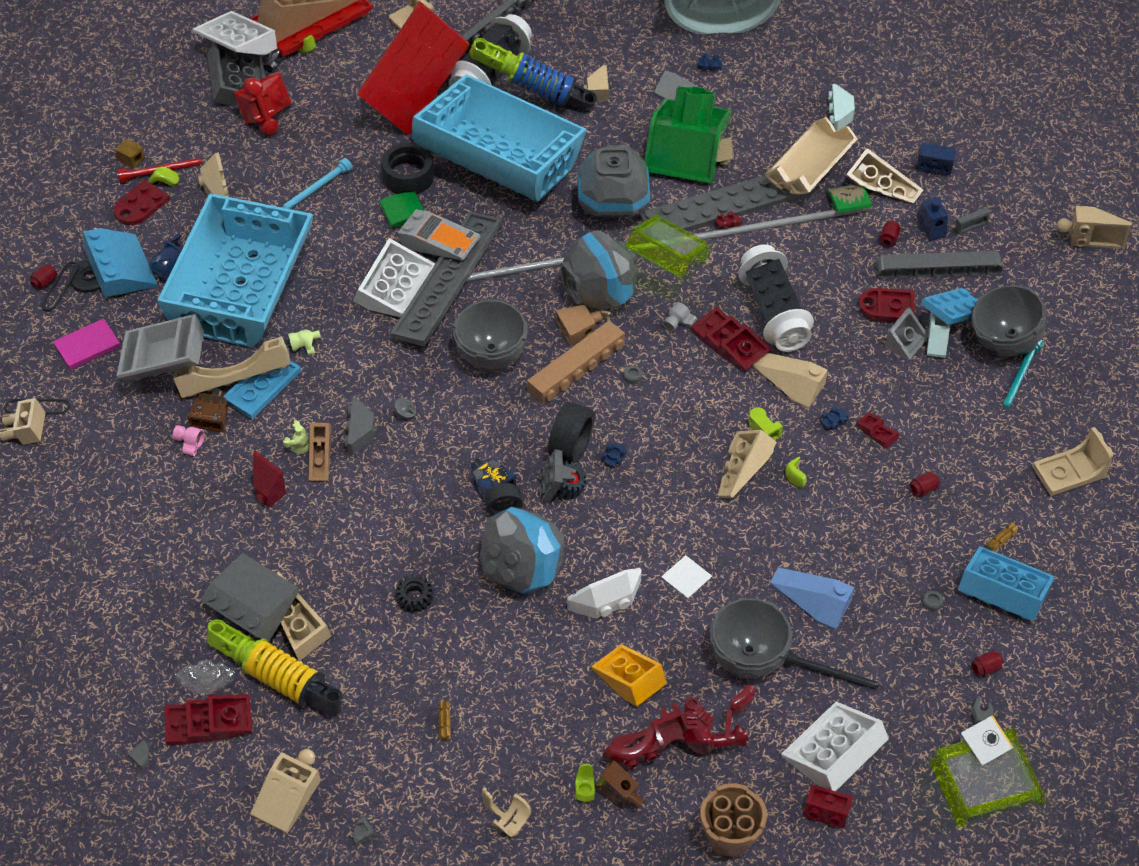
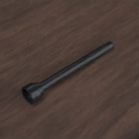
M789 650L783 663L784 666L789 667V665L794 666L795 664L872 689L879 687L877 681L797 657V654H794L792 650Z

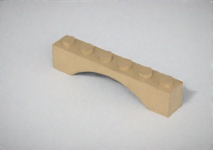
M279 337L264 342L251 357L234 366L214 369L194 366L174 371V381L182 398L192 397L197 393L211 391L222 385L227 386L238 380H246L257 374H265L276 368L282 369L290 364V356L283 338Z

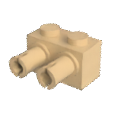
M36 398L18 401L16 413L3 415V424L6 427L9 425H13V427L0 429L2 441L18 438L23 445L41 441L46 412Z

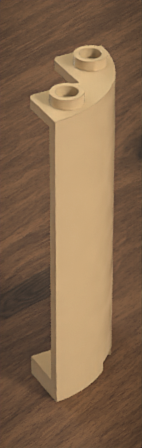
M824 117L815 121L765 175L781 190L785 188L792 194L809 193L857 141V138L849 126L835 130L829 119Z

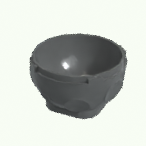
M1001 286L988 291L983 296L981 295L975 302V307L972 311V326L977 340L983 347L994 352L998 357L1007 358L1030 353L1035 349L1045 332L1047 308L1041 297L1035 293V290L1026 286Z
M483 300L471 304L455 318L453 336L460 356L479 371L494 373L506 366H510L523 354L528 335V325L521 312L513 305L502 300Z
M742 598L730 602L716 612L710 626V642L714 658L726 671H729L735 677L759 678L776 671L783 665L792 644V628L784 613L770 601Z

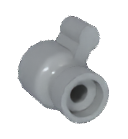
M676 302L668 313L669 317L662 324L665 329L674 332L678 324L691 328L697 321V317L690 313L687 306Z

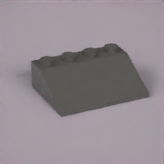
M216 42L212 43L207 53L213 102L237 105L233 93L244 88L243 84L247 78H256L258 80L265 78L262 54L235 52Z
M242 553L209 584L201 601L251 634L261 639L264 638L269 642L300 588Z

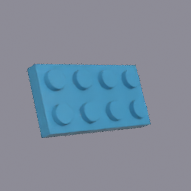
M959 288L925 297L921 305L945 323L951 325L972 319V311L978 299L971 296L968 290Z
M290 361V364L282 369L276 368L265 374H257L249 379L240 380L223 397L227 398L229 406L248 418L253 419L301 372V367Z

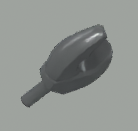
M981 696L975 699L972 706V716L975 724L992 715L994 717L993 706L990 702L988 703L987 710L983 711L980 709Z

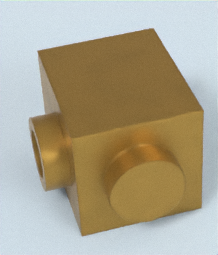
M128 139L119 144L115 149L117 160L132 169H135L145 159L143 147Z

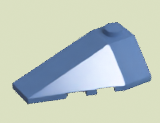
M779 567L770 582V585L786 598L794 601L802 611L805 610L810 614L813 620L834 630H837L852 600L854 587L836 579Z

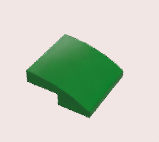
M415 192L392 195L379 202L391 227H402L415 210L424 211Z

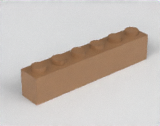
M609 320L528 379L527 392L541 404L551 401L560 391L566 390L575 380L581 379L587 371L593 370L602 360L608 359L614 351L620 350L624 346L625 333Z

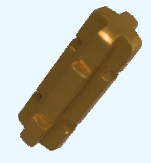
M1009 523L1006 528H1003L993 537L994 539L987 543L986 548L995 552L999 549L998 546L1001 547L1011 538L1010 536L1017 533V525Z
M440 701L438 703L439 739L442 741L450 740V703L448 701Z

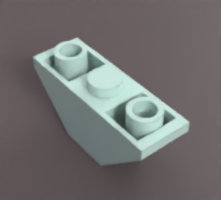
M833 84L832 91L828 93V101H831L829 103V114H832V116L830 115L832 126L835 130H838L853 121L855 110L854 96L837 84Z
M930 312L927 356L945 358L950 325L932 312Z

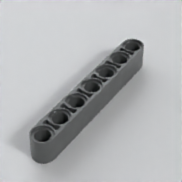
M997 251L893 254L879 256L876 260L878 275L882 279L997 275L1003 270L1000 253Z

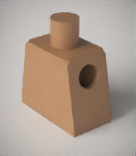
M585 305L556 310V323L570 347L594 332L595 323L602 321L600 311L589 313Z

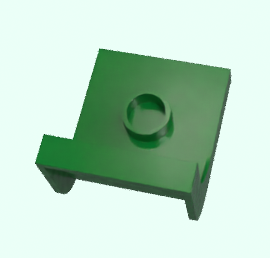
M678 86L675 100L665 98L657 107L650 124L645 163L649 172L707 183L714 181L721 138L730 124L732 110L714 107L715 92L696 86Z

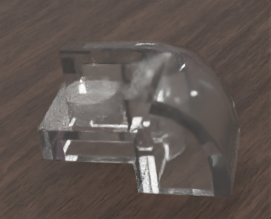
M207 659L196 666L188 664L174 674L178 684L196 695L205 697L217 693L234 680L233 670L221 662L215 665Z

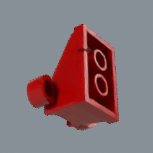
M275 72L261 80L247 78L243 84L244 88L233 93L246 125L259 123V130L263 134L273 135L278 130V122L271 117L292 104L280 72Z

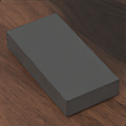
M986 207L958 218L955 226L956 233L962 234L988 224L991 213L989 208Z

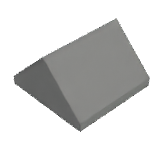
M664 71L654 94L662 99L675 100L678 86H698L675 73Z
M907 308L890 328L885 344L886 349L907 360L914 356L928 338V334L910 308Z

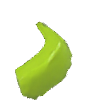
M312 35L304 39L303 48L299 50L301 53L307 54L315 49L316 43Z
M157 167L151 175L149 183L153 184L156 181H162L172 187L178 183L179 175L169 168Z
M797 457L787 464L785 476L789 482L801 489L807 479L806 475L796 468L800 457Z
M590 764L580 765L575 779V795L577 800L583 802L594 800L593 766Z

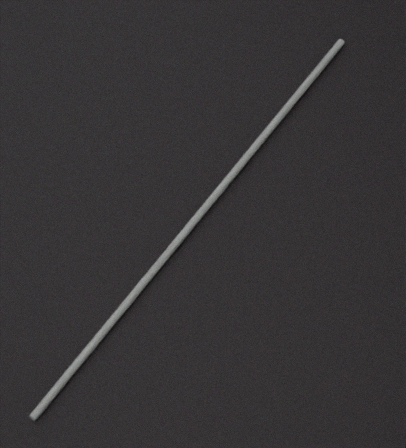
M872 207L842 213L830 210L628 246V251L638 252L872 210ZM564 257L472 273L466 282L559 266L563 262Z

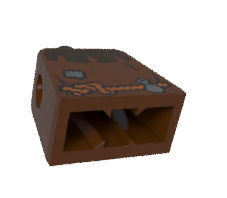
M213 389L211 395L203 393L199 395L187 416L190 427L225 433L229 408L227 398L223 397L224 393L222 390Z
M615 761L600 775L595 791L620 809H623L628 803L635 810H638L645 801L636 794L639 783Z

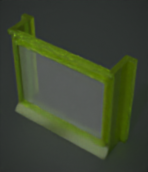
M659 214L635 227L625 247L679 278L684 277L690 263L695 259L706 262L714 243L706 244V241L663 217L659 218Z
M1015 728L1003 731L1014 748L984 765L980 763L967 741L937 748L934 759L929 760L958 828L966 826L969 817L1035 799L1038 806L1046 804V794L1043 792L1028 761Z

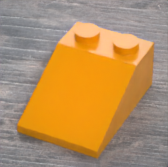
M622 644L591 666L592 670L616 693L635 706H639L667 684L660 663Z

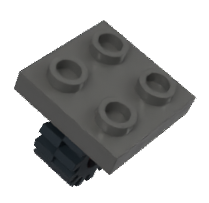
M555 449L552 455L548 456L545 466L540 469L539 478H542L539 493L542 494L543 503H550L555 493L557 494L558 492L561 493L560 497L562 498L566 495V499L570 497L573 499L576 496L578 497L586 486L588 479H586L587 474H583L585 470L583 468L579 469L580 465L578 464L574 466V462L568 464V461L562 463V450Z

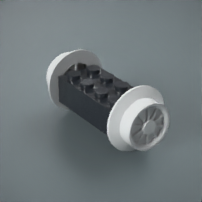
M510 14L505 17L495 18L490 24V29L482 38L507 51H512V54L518 56L521 52L524 54L529 52L532 32L525 20L517 15ZM468 53L462 61H458L454 66L449 86L451 87L465 74L492 86L501 73L472 59Z
M758 245L749 249L742 256L741 267L738 273L739 279L743 284L750 286L766 323L763 332L765 340L770 344L776 345L781 351L797 350L807 344L811 338L810 330L814 323L813 316L810 312L803 310L798 302L785 272L788 265L786 256L782 252L776 251L770 245Z

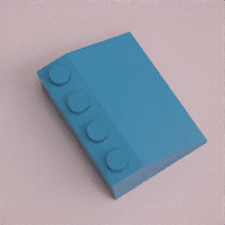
M102 228L83 231V248L104 297L158 286L136 234Z
M979 546L964 571L958 590L967 596L979 598L986 604H993L1006 612L1020 615L1025 620L1034 621L1055 576Z

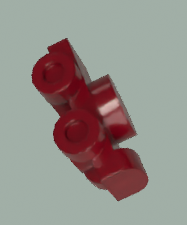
M732 211L727 213V217L720 213L717 216L718 219H715V223L719 228L729 229L742 224L741 218Z

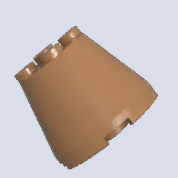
M734 783L720 785L702 802L700 811L701 825L717 854L728 857L745 854L762 834L766 825V806L762 798H759L754 792L750 791L747 786Z

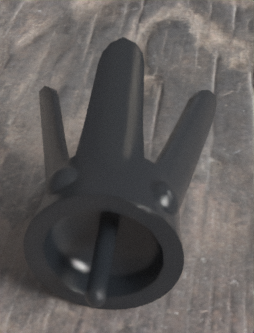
M276 50L271 58L272 51L270 52L267 61L262 65L265 72L274 73L275 69L286 59V57H282L275 63L280 52L279 50Z

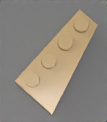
M297 593L281 624L300 661L329 639L331 634L323 620Z

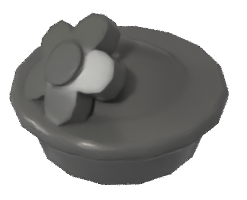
M399 398L394 403V411L398 417L408 419L415 415L416 407L410 400Z

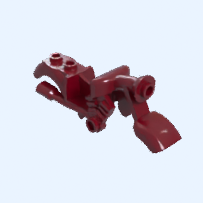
M747 685L741 693L731 699V707L727 708L725 732L711 734V725L714 717L706 712L698 699L691 697L684 703V713L681 712L676 703H672L674 711L668 713L665 707H662L660 719L651 720V725L647 729L634 734L628 733L613 739L611 745L607 746L604 750L602 759L610 764L615 761L623 769L627 768V770H630L645 760L647 762L655 760L658 756L662 755L663 749L667 744L677 740L685 741L687 746L702 756L708 755L714 748L732 745L746 747L749 740L746 730L744 728L741 729L737 725L731 731V721L733 716L739 715L750 706L756 694V687ZM643 738V740L640 743L633 747H630L634 745L635 741Z

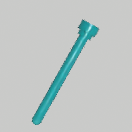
M1042 340L1037 343L1033 351L1025 355L1003 402L1005 408L1011 406L1034 354L1041 350Z

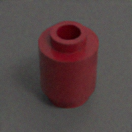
M890 220L884 224L879 236V241L882 245L892 247L896 244L901 231L898 222Z
M51 264L42 265L30 275V283L35 289L39 288L42 290L56 278L57 271Z
M929 471L914 478L909 484L910 490L914 496L922 497L938 489L940 480L937 474Z
M995 650L976 657L971 662V666L976 676L984 677L1001 670L1004 660L999 652L997 653Z

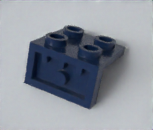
M922 143L916 169L951 175L956 148Z

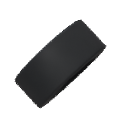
M503 483L495 485L487 490L484 495L486 510L492 516L510 507L522 508L523 506L521 491L514 484ZM507 498L509 499V500L504 501V502H497V501L502 500V499H507Z

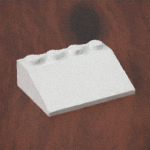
M233 11L193 28L194 33L235 52L266 55L277 49L275 30Z
M389 238L359 287L353 301L368 310L401 317L435 263Z
M835 702L781 755L816 785L836 791L888 740V736L881 720Z

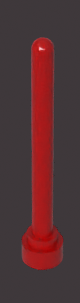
M197 158L132 171L123 168L118 169L117 172L120 183H125L133 177L153 174L157 167L176 170L201 165L202 160Z

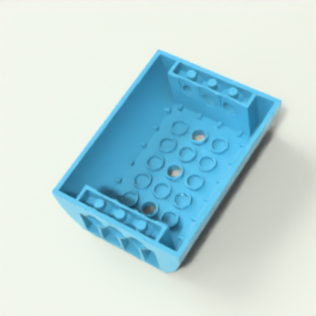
M467 74L413 117L412 135L416 145L537 202L571 171L586 133L585 128Z
M210 193L157 300L161 311L168 321L196 314L204 330L203 337L253 347L264 334L309 233L313 214ZM257 255L255 258H250L249 256ZM240 281H244V282H245V283L242 284V285L237 284V283L240 282Z

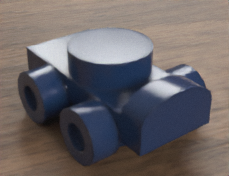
M703 54L702 58H699L698 68L717 71L722 68V60H719L718 55H713L712 59H709L708 54Z
M834 406L830 409L832 414L829 415L826 411L822 413L821 417L823 419L820 420V423L827 430L830 428L835 430L840 422L845 424L848 421V415L842 408L838 410Z
M609 443L607 450L610 452H604L602 459L605 460L604 465L615 468L616 464L621 465L623 460L621 456H626L627 449H625L624 445Z

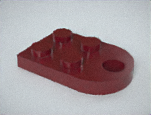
M144 179L116 202L114 206L115 217L118 222L124 225L140 224L169 202L170 196ZM123 214H130L127 217H122Z
M871 288L864 291L859 299L860 312L871 320L896 322L907 308H910L915 315L914 290ZM864 302H871L872 305H865Z

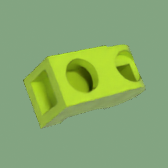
M753 408L750 411L749 425L753 430H762L773 440L782 436L783 426L779 422L773 423L766 416L764 409Z

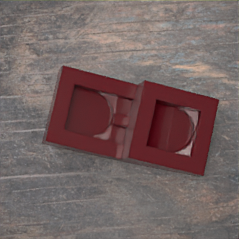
M870 412L856 422V425L867 436L886 449L899 439L898 432L885 426L882 418Z

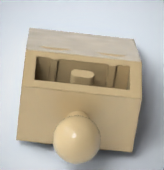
M1087 206L1075 207L1072 222L1066 218H1062L1057 222V229L1060 232L1065 233L1070 230V245L1079 247L1125 249L1132 223L1098 208Z
M302 750L298 755V760L282 752L280 753L267 775L250 813L251 816L288 834L321 781L318 770L310 767L315 761V754L312 750Z

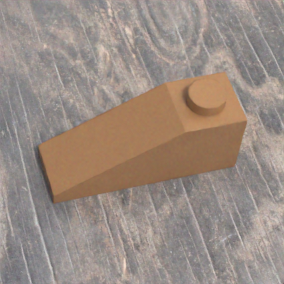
M310 423L309 481H328L332 438V426L330 423Z

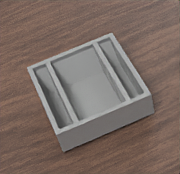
M193 314L125 331L117 371L118 379L127 382L137 381L145 377L157 376L162 373L174 372L178 369L198 365L204 330L197 315Z

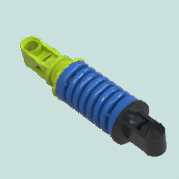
M477 38L469 51L472 59L498 70L501 74H507L508 82L516 85L521 83L522 88H525L527 85L528 91L534 87L532 92L537 93L539 90V96H543L545 93V99H549L551 95V102H555L562 108L568 104L587 113L592 110L597 101V95L594 92L576 84L577 78L564 75L563 72L558 73L557 69L552 70L550 66L546 67L544 63L540 64L538 60L534 62L532 57L527 56L523 52L517 56L512 54V51H507L483 38Z

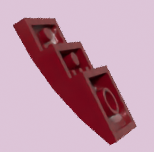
M718 307L714 308L690 328L707 346L744 371L772 350L746 324L742 326L732 315L727 317Z
M250 694L208 695L207 700H186V704L164 705L165 746L216 741L252 733Z

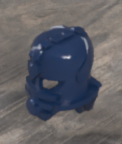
M179 233L172 239L170 238L168 242H165L164 248L149 261V267L153 273L166 281L182 251L178 245V241L182 236Z

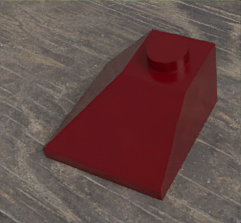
M255 450L253 452L255 499L259 504H265L270 508L286 495L283 472Z

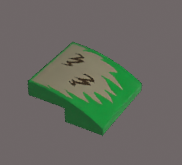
M858 184L827 189V196L832 200L833 208L838 213L872 207V202L865 188Z

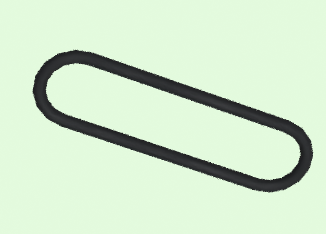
M70 261L63 266L42 301L41 308L43 310L50 311L58 305L79 269L77 262ZM70 264H75L76 269L55 304L50 308H45L44 304L65 268Z
M10 399L5 403L4 410L9 414L16 413V411H9L7 405L14 401L28 399ZM37 399V401H62L67 403V408L64 411H45V414H64L70 409V403L66 399Z

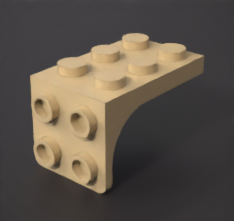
M1093 427L1090 428L1086 439L1077 447L1035 461L1032 467L1050 496L1106 478L1113 458V452L1104 442L1102 434Z

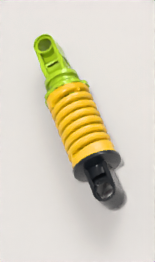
M221 620L209 622L207 643L223 652L226 656L233 658L235 662L242 663V670L245 674L257 678L272 689H276L277 692L289 697L302 708L312 705L328 716H336L341 712L343 694L339 689L325 682L324 673L309 668L308 665H303L301 661L290 657L289 654L284 653L282 650H277L276 646H272L264 638L255 641L254 638L244 635L241 631L232 628Z

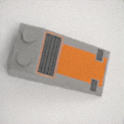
M415 210L398 231L402 246L412 251L464 260L481 237L480 234L434 213L422 210Z

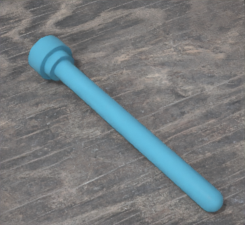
M343 158L338 162L337 168L285 203L283 208L291 209L339 174L350 172L353 169L351 162L347 158Z

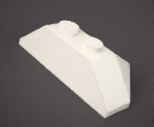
M640 567L624 570L584 587L575 595L572 594L567 597L568 610L592 618H599L601 616L606 617L618 609H626L633 603L641 582L642 570Z

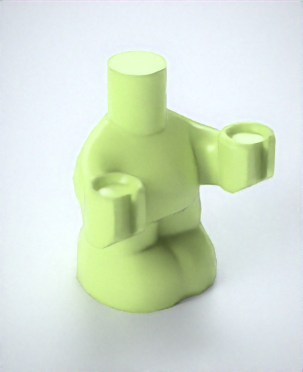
M305 329L297 333L288 334L293 352L305 346L308 355L315 354L312 342L313 339L321 338L319 330L311 332Z
M294 421L292 426L295 433L292 440L286 437L283 440L284 447L291 446V450L295 453H306L309 450V437L305 428L300 426V422Z

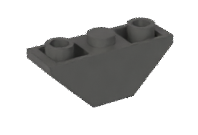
M353 398L352 405L348 406L350 421H347L346 431L349 432V435L345 436V448H348L349 455H354L374 440V413L357 398Z

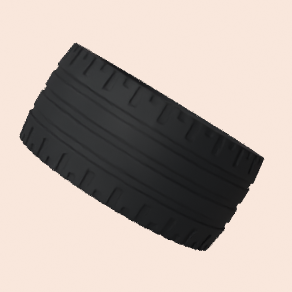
M404 142L387 149L382 157V178L385 186L396 194L415 192L417 195L426 191L433 183L435 173L434 161L429 150H425L413 142ZM406 163L418 164L423 167L420 171L409 175L398 174L393 171L395 167Z
M566 402L560 409L552 426L548 442V454L552 455L555 449L562 450V460L576 464L588 446L595 421L594 411L579 404Z

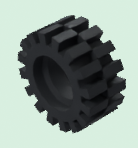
M411 574V578L405 576L404 581L402 579L399 581V584L396 586V597L400 608H404L406 612L411 609V613H415V610H418L419 613L422 612L421 608L426 610L427 605H431V600H433L432 586L430 581L427 582L426 577L421 579V575H417V578H415L414 574ZM417 589L422 592V595L417 598H410L407 596V592Z

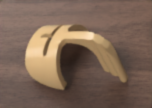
M486 787L482 789L483 804L491 812L501 817L499 822L497 820L492 822L493 826L511 837L515 836L531 814L530 805L515 793L510 808L504 813L493 804V797ZM517 811L516 815L512 819V821H514L517 824L510 822L506 827H504L511 819V817L514 815V813Z

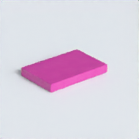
M101 319L53 341L55 348L69 370L121 347L120 342L105 319Z

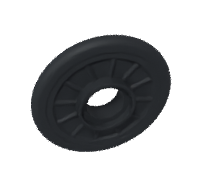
M89 260L78 263L79 269L72 279L71 285L80 291L99 289L100 286ZM74 266L69 274V279L73 274L74 270L76 269V266ZM86 274H94L91 278L85 277Z

